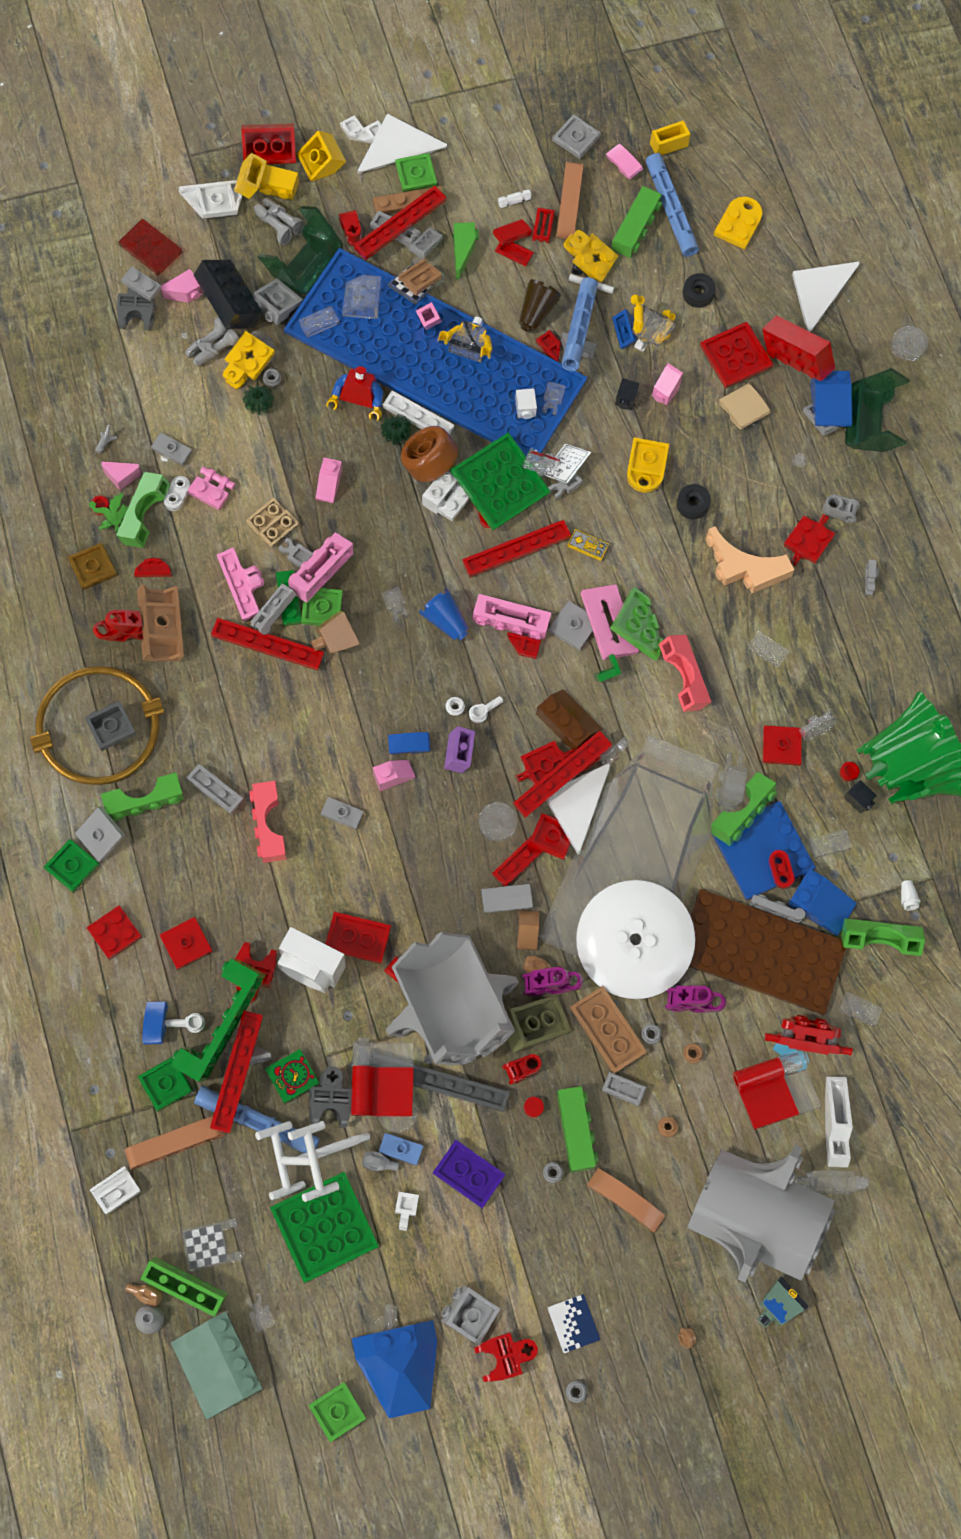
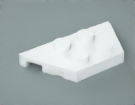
M237 180L179 186V193L202 219L237 215L243 196L234 191Z

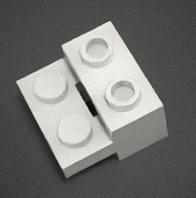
M448 471L439 479L434 480L422 495V505L435 514L440 513L450 521H453L470 498L453 474Z

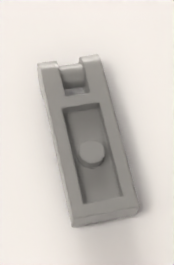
M378 210L370 223V228L375 230L390 219L391 216ZM410 227L394 240L409 248L421 235V232L414 227Z
M281 584L252 619L251 626L263 635L268 634L271 629L270 626L297 594L289 587Z
M760 894L757 896L753 895L749 903L750 907L797 924L805 916V911L802 908L794 910L786 907L785 903L779 901L772 902L766 896Z

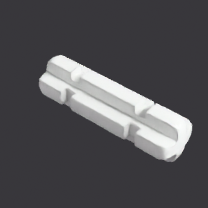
M526 189L522 193L516 192L507 195V197H499L498 205L500 208H503L507 204L510 206L523 202L522 200H530L532 197L529 189Z

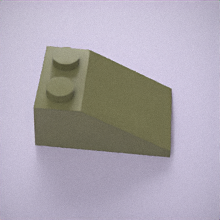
M557 995L506 1011L515 1030L507 1039L512 1053L531 1048L571 1032Z

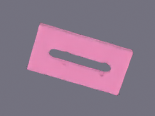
M617 585L582 590L580 594L602 659L608 660V656L614 654L616 658L637 654L639 649L618 635L620 643H616L612 639L613 636L606 615L603 612L602 600L606 601L614 622L623 605Z

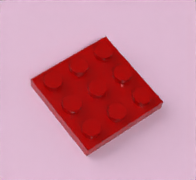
M748 322L700 342L699 345L725 389L762 373L773 366L772 361Z

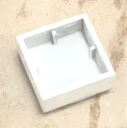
M290 927L279 947L281 958L278 961L279 969L290 978L323 993H326L329 985L335 988L346 968L343 953Z

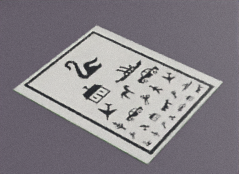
M564 444L555 456L559 461L552 460L542 472V475L568 483L591 452Z

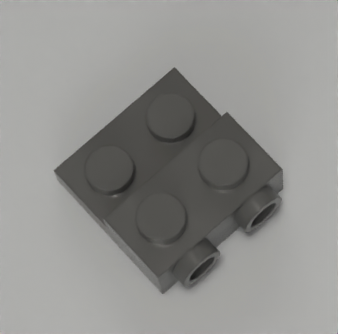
M120 701L110 703L106 708L94 711L85 717L101 752L136 735Z

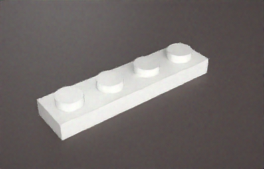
M391 391L383 403L384 409L420 429L428 426H440L449 435L454 429V424L394 391Z

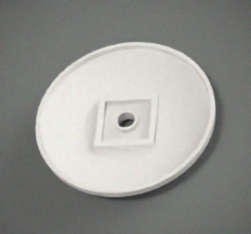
M623 881L605 888L588 903L580 917L577 928V950L585 971L597 985L603 986L607 992L620 997L642 999L663 993L681 979L693 957L695 932L687 909L672 892L648 881ZM637 933L641 936L642 940L639 945L631 944L630 936Z

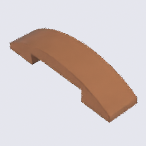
M599 1168L587 1184L588 1187L602 1197L609 1199L653 1233L665 1217L661 1211L639 1194Z

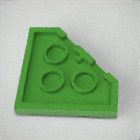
M633 587L610 629L656 661L661 654L659 643L664 639L659 635V625L655 614H652L649 597Z

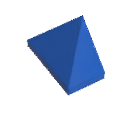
M627 309L612 317L620 348L624 349L634 343L640 335L633 332L634 317Z

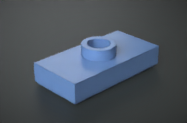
M385 1133L379 1153L417 1166L423 1145Z

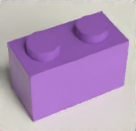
M457 726L449 733L444 769L463 773L471 766L475 731Z

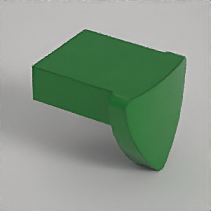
M614 654L608 656L611 668L594 674L597 682H602L622 674Z

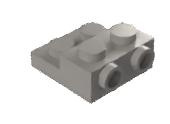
M279 279L273 280L253 293V297L263 311L266 320L274 322L276 325L288 318L289 313L303 302V299Z
M462 1285L461 1288L458 1287L453 1292L452 1298L454 1300L451 1305H447L443 1309L441 1322L476 1345H479L500 1308L469 1287Z

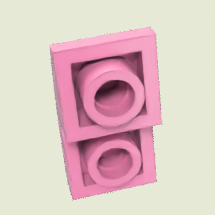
M618 144L606 153L607 158L629 180L643 170L640 163L621 144Z

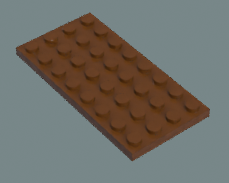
M700 889L690 916L695 932V948L689 967L824 1016L846 947H843L842 939Z

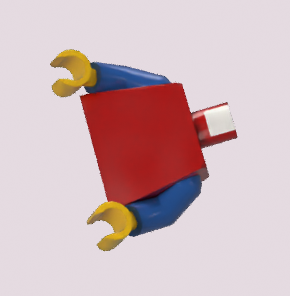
M359 366L356 369H350L348 374H343L336 380L331 393L333 396L328 399L327 407L330 402H334L335 407L333 410H335L338 406L337 398L340 397L339 400L368 408H373L374 406V410L369 414L370 420L373 419L374 413L377 415V421L382 417L379 407L382 405L383 390L376 382L373 374L367 373L364 367Z

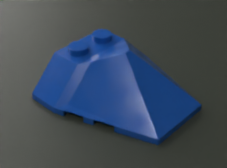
M433 1320L352 1338L356 1361L389 1419L430 1409L437 1349V1336Z

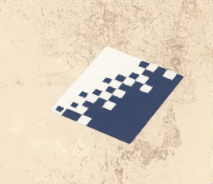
M584 1294L548 1307L563 1353L600 1340Z

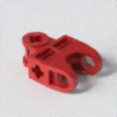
M111 610L106 614L105 620L99 621L93 626V632L97 638L107 641L125 642L129 638L143 640L140 611ZM98 626L103 627L106 631V634L100 633L98 630Z
M244 942L236 959L264 973L266 976L260 986L270 989L276 969L277 950L271 949L265 959L254 961L249 953L251 943ZM237 986V987H236V991H237V990L240 991L241 988H240L239 986ZM259 988L256 994L254 995L251 1003L255 1001V999L257 998Z
M511 1333L491 1338L473 1348L475 1354L481 1352L490 1353L497 1361L495 1369L490 1374L482 1376L483 1382L503 1381L522 1375L520 1364L533 1360L538 1353V1346L533 1340L524 1339L513 1343ZM502 1339L504 1340V1344H505V1347H506V1350H507V1355H506L505 1350H504V1346H503V1343H502ZM525 1344L533 1348L530 1356L521 1351L524 1349ZM507 1358H509L513 1374L511 1373Z

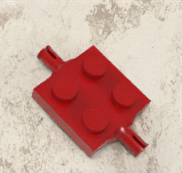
M825 514L822 515L818 522L803 516L784 542V547L790 549L795 554L790 560L793 566H796L801 558L816 564L835 537V533L824 526L829 520V517H825Z
M554 740L520 756L525 771L515 775L517 782L519 783L529 778L535 785L575 752V750L572 749L563 753Z

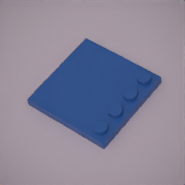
M781 801L765 807L762 814H758L754 818L753 824L749 828L746 827L741 838L737 842L734 841L731 846L712 835L746 901L750 900L753 895H761L777 887L769 866V857L775 850H782L787 853L794 879L805 875L809 868L813 871L816 869ZM775 859L777 864L782 863L780 859ZM780 877L782 882H787L785 877Z

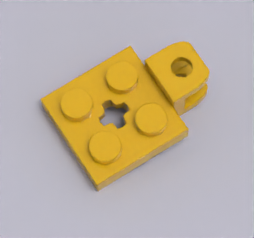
M577 230L574 234H570L563 244L565 249L575 256L572 262L590 278L595 279L599 283H602L618 258V255L593 233L588 236L583 231ZM593 255H596L598 257L597 262L593 261Z
M245 331L224 359L229 364L223 372L226 383L237 390L244 385L248 377L255 381L276 353L275 350ZM253 352L254 358L246 359V354Z

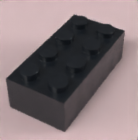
M202 260L194 273V277L225 329L255 328L263 315V311L231 260Z

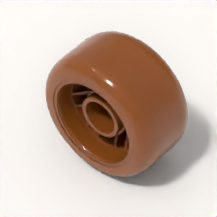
M428 426L419 430L407 440L401 451L403 466L419 482H431L439 479L453 467L458 457L456 442L440 426Z

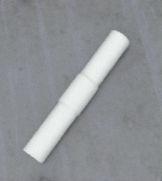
M570 274L568 281L580 284L583 277ZM597 282V290L613 294L614 287Z

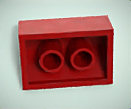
M294 123L242 125L243 161L253 153L266 160V164L296 163Z

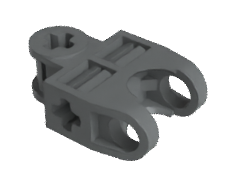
M129 287L127 294L118 293L117 316L119 328L125 329L131 319L139 318L144 323V330L150 331L155 318V297L150 302Z
M331 1066L325 1069L320 1075V1086L309 1089L308 1109L311 1125L319 1122V1117H322V1113L325 1110H330L335 1113L337 1120H339V1128H346L351 1111L352 1089L342 1088L343 1074L337 1067ZM331 1073L332 1077H335V1080H333L332 1082L329 1078H327V1076Z

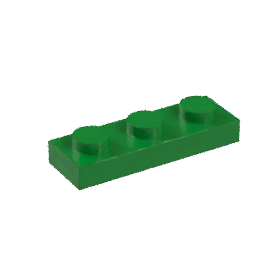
M294 570L275 572L278 588L281 584L289 587L288 580L294 573ZM297 596L293 598L281 613L283 626L301 624Z

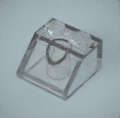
M362 275L346 282L342 316L378 319L382 288L381 276Z

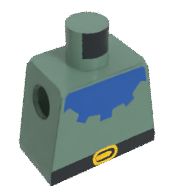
M779 1277L759 1303L764 1312L757 1318V1321L764 1328L772 1321L778 1326H782L809 1306L782 1277Z

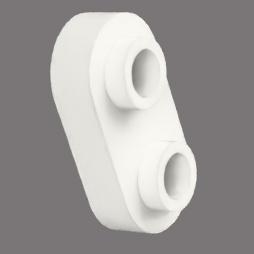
M177 476L172 480L164 499V505L169 511H177L182 507L188 495L187 490L190 487V482L186 477ZM171 498H175V499H176V500L173 501V502L170 501Z

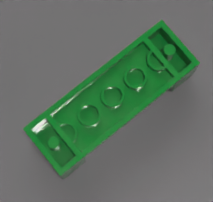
M231 958L230 961L227 960L221 969L223 972L221 977L239 986L241 990H237L232 998L234 1003L231 1008L225 1010L222 1016L224 1021L221 1026L215 1028L211 1044L205 1046L202 1054L190 1047L177 1049L171 1058L173 1061L171 1066L198 1082L207 1081L237 1028L243 1010H247L266 976L239 959Z

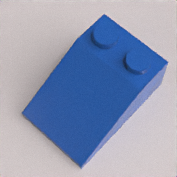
M832 371L822 381L812 378L810 389L815 426H851L850 372Z
M809 868L787 906L794 910L802 908L805 911L804 917L838 936L843 928L844 919L849 918L857 903L827 878Z

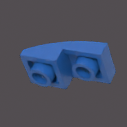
M428 732L388 735L389 754L391 755L430 752Z
M147 1002L143 1021V1044H163L167 1028L164 1024L168 1009L166 1002Z

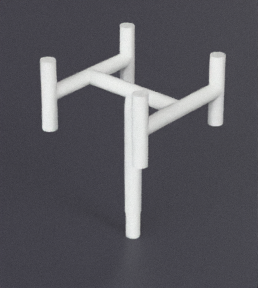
M290 1121L256 1132L257 1140L271 1136L283 1187L270 1192V1199L275 1200L306 1188L304 1181L290 1185L286 1165L311 1166L316 1189L302 1194L304 1202L339 1190L337 1182L323 1186L318 1158L370 1139L369 1133L365 1132L315 1149L312 1133L325 1129V1123L320 1121L288 1133L290 1140L304 1136L307 1153L297 1157H288L283 1154L279 1133L292 1129Z

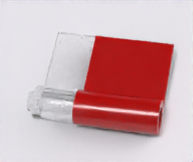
M357 1038V1041L353 1042L351 1116L413 1117L414 1043L369 1042V1038Z
M797 1050L733 1072L735 1085L754 1130L822 1107L806 1070L807 1064H809L806 1052Z

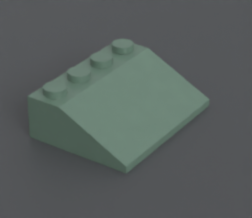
M227 1312L208 1320L171 1342L206 1420L264 1390Z

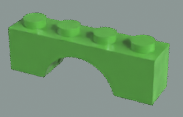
M143 473L116 535L124 545L144 547L150 533L143 524L144 514L151 505L165 499L171 485L163 475Z
M759 772L746 784V795L750 800L749 804L737 812L723 811L711 824V834L729 846L741 838L745 828H749L753 824L754 818L758 814H762L766 804L769 801H773L777 795L776 783Z
M177 773L158 777L154 790L142 798L129 797L120 789L101 794L105 811L113 821L122 820L124 816L128 815L137 816L149 809L158 810L166 804L175 805L180 803V800H184Z
M845 918L841 933L843 947L864 949L868 944L881 943L896 948L902 954L922 956L925 943L923 928L908 925Z

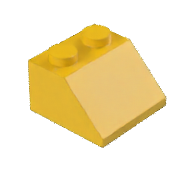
M317 131L296 153L312 182L336 173L346 163L333 135L322 131Z

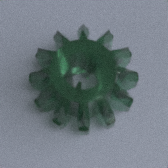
M258 383L256 387L250 385L249 390L244 392L243 403L247 410L250 409L252 414L256 411L259 415L261 411L267 413L268 408H272V402L274 401L271 389H266L265 384L262 387H259Z
M399 413L397 417L391 414L390 419L385 418L384 423L381 425V435L386 437V442L392 440L393 445L396 442L402 445L403 440L407 441L412 433L411 423L407 421L406 416L400 418Z

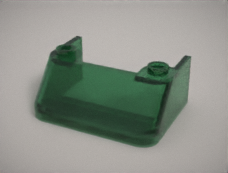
M299 206V211L307 220L302 230L303 237L307 241L305 246L288 266L275 255L259 254L258 258L275 279H279L297 293L307 294L339 248L343 249V243L317 207Z
M890 368L851 384L852 425L846 426L845 444L852 449L885 452L906 445V440L891 431L881 432L883 405L889 403L894 398L895 388L910 383V379Z

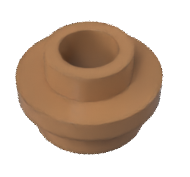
M688 1044L683 1050V1057L688 1063H698L703 1057V1050L697 1044ZM695 1051L696 1057H691L689 1052Z
M664 1117L658 1122L657 1128L662 1136L672 1137L676 1134L678 1125L673 1118ZM669 1123L671 1130H666L664 1125Z
M681 1328L678 1334L680 1344L687 1349L692 1348V1345L696 1344L693 1330L691 1328Z

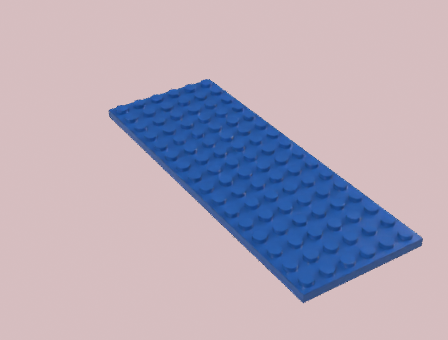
M339 248L284 328V333L352 369H356L359 366L364 367L367 373L375 376L376 382L491 443L509 432L529 462L535 465L540 456L530 452L535 451L542 454L585 385L587 377L576 371L565 370L561 363L482 322L480 325L473 323V317L427 293L421 295L417 300L413 299L391 284L396 277ZM432 302L442 322L426 330L416 310ZM463 321L480 326L478 329L475 328L474 331H472V327L469 329L475 343L480 348L484 344L478 343L479 336L486 330L485 335L490 336L493 347L491 359H488L486 355L480 357V353L449 343L450 341H448L447 345L444 344L445 341L443 340L437 341L440 332H447L455 326L461 325ZM467 331L464 337L457 336L454 338L455 340L475 346ZM534 389L537 406L536 417L530 419L517 417L516 390Z

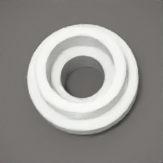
M452 697L446 702V710L450 715L458 716L463 713L465 704L462 699ZM458 705L459 708L453 709L452 706Z

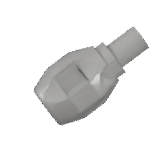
M365 1152L362 1158V1166L370 1171L398 1170L399 1163L390 1161L379 1152Z

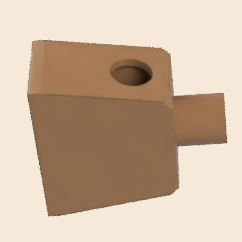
M338 611L318 626L316 630L319 637L311 641L315 651L325 647L328 653H334L360 644L343 611Z

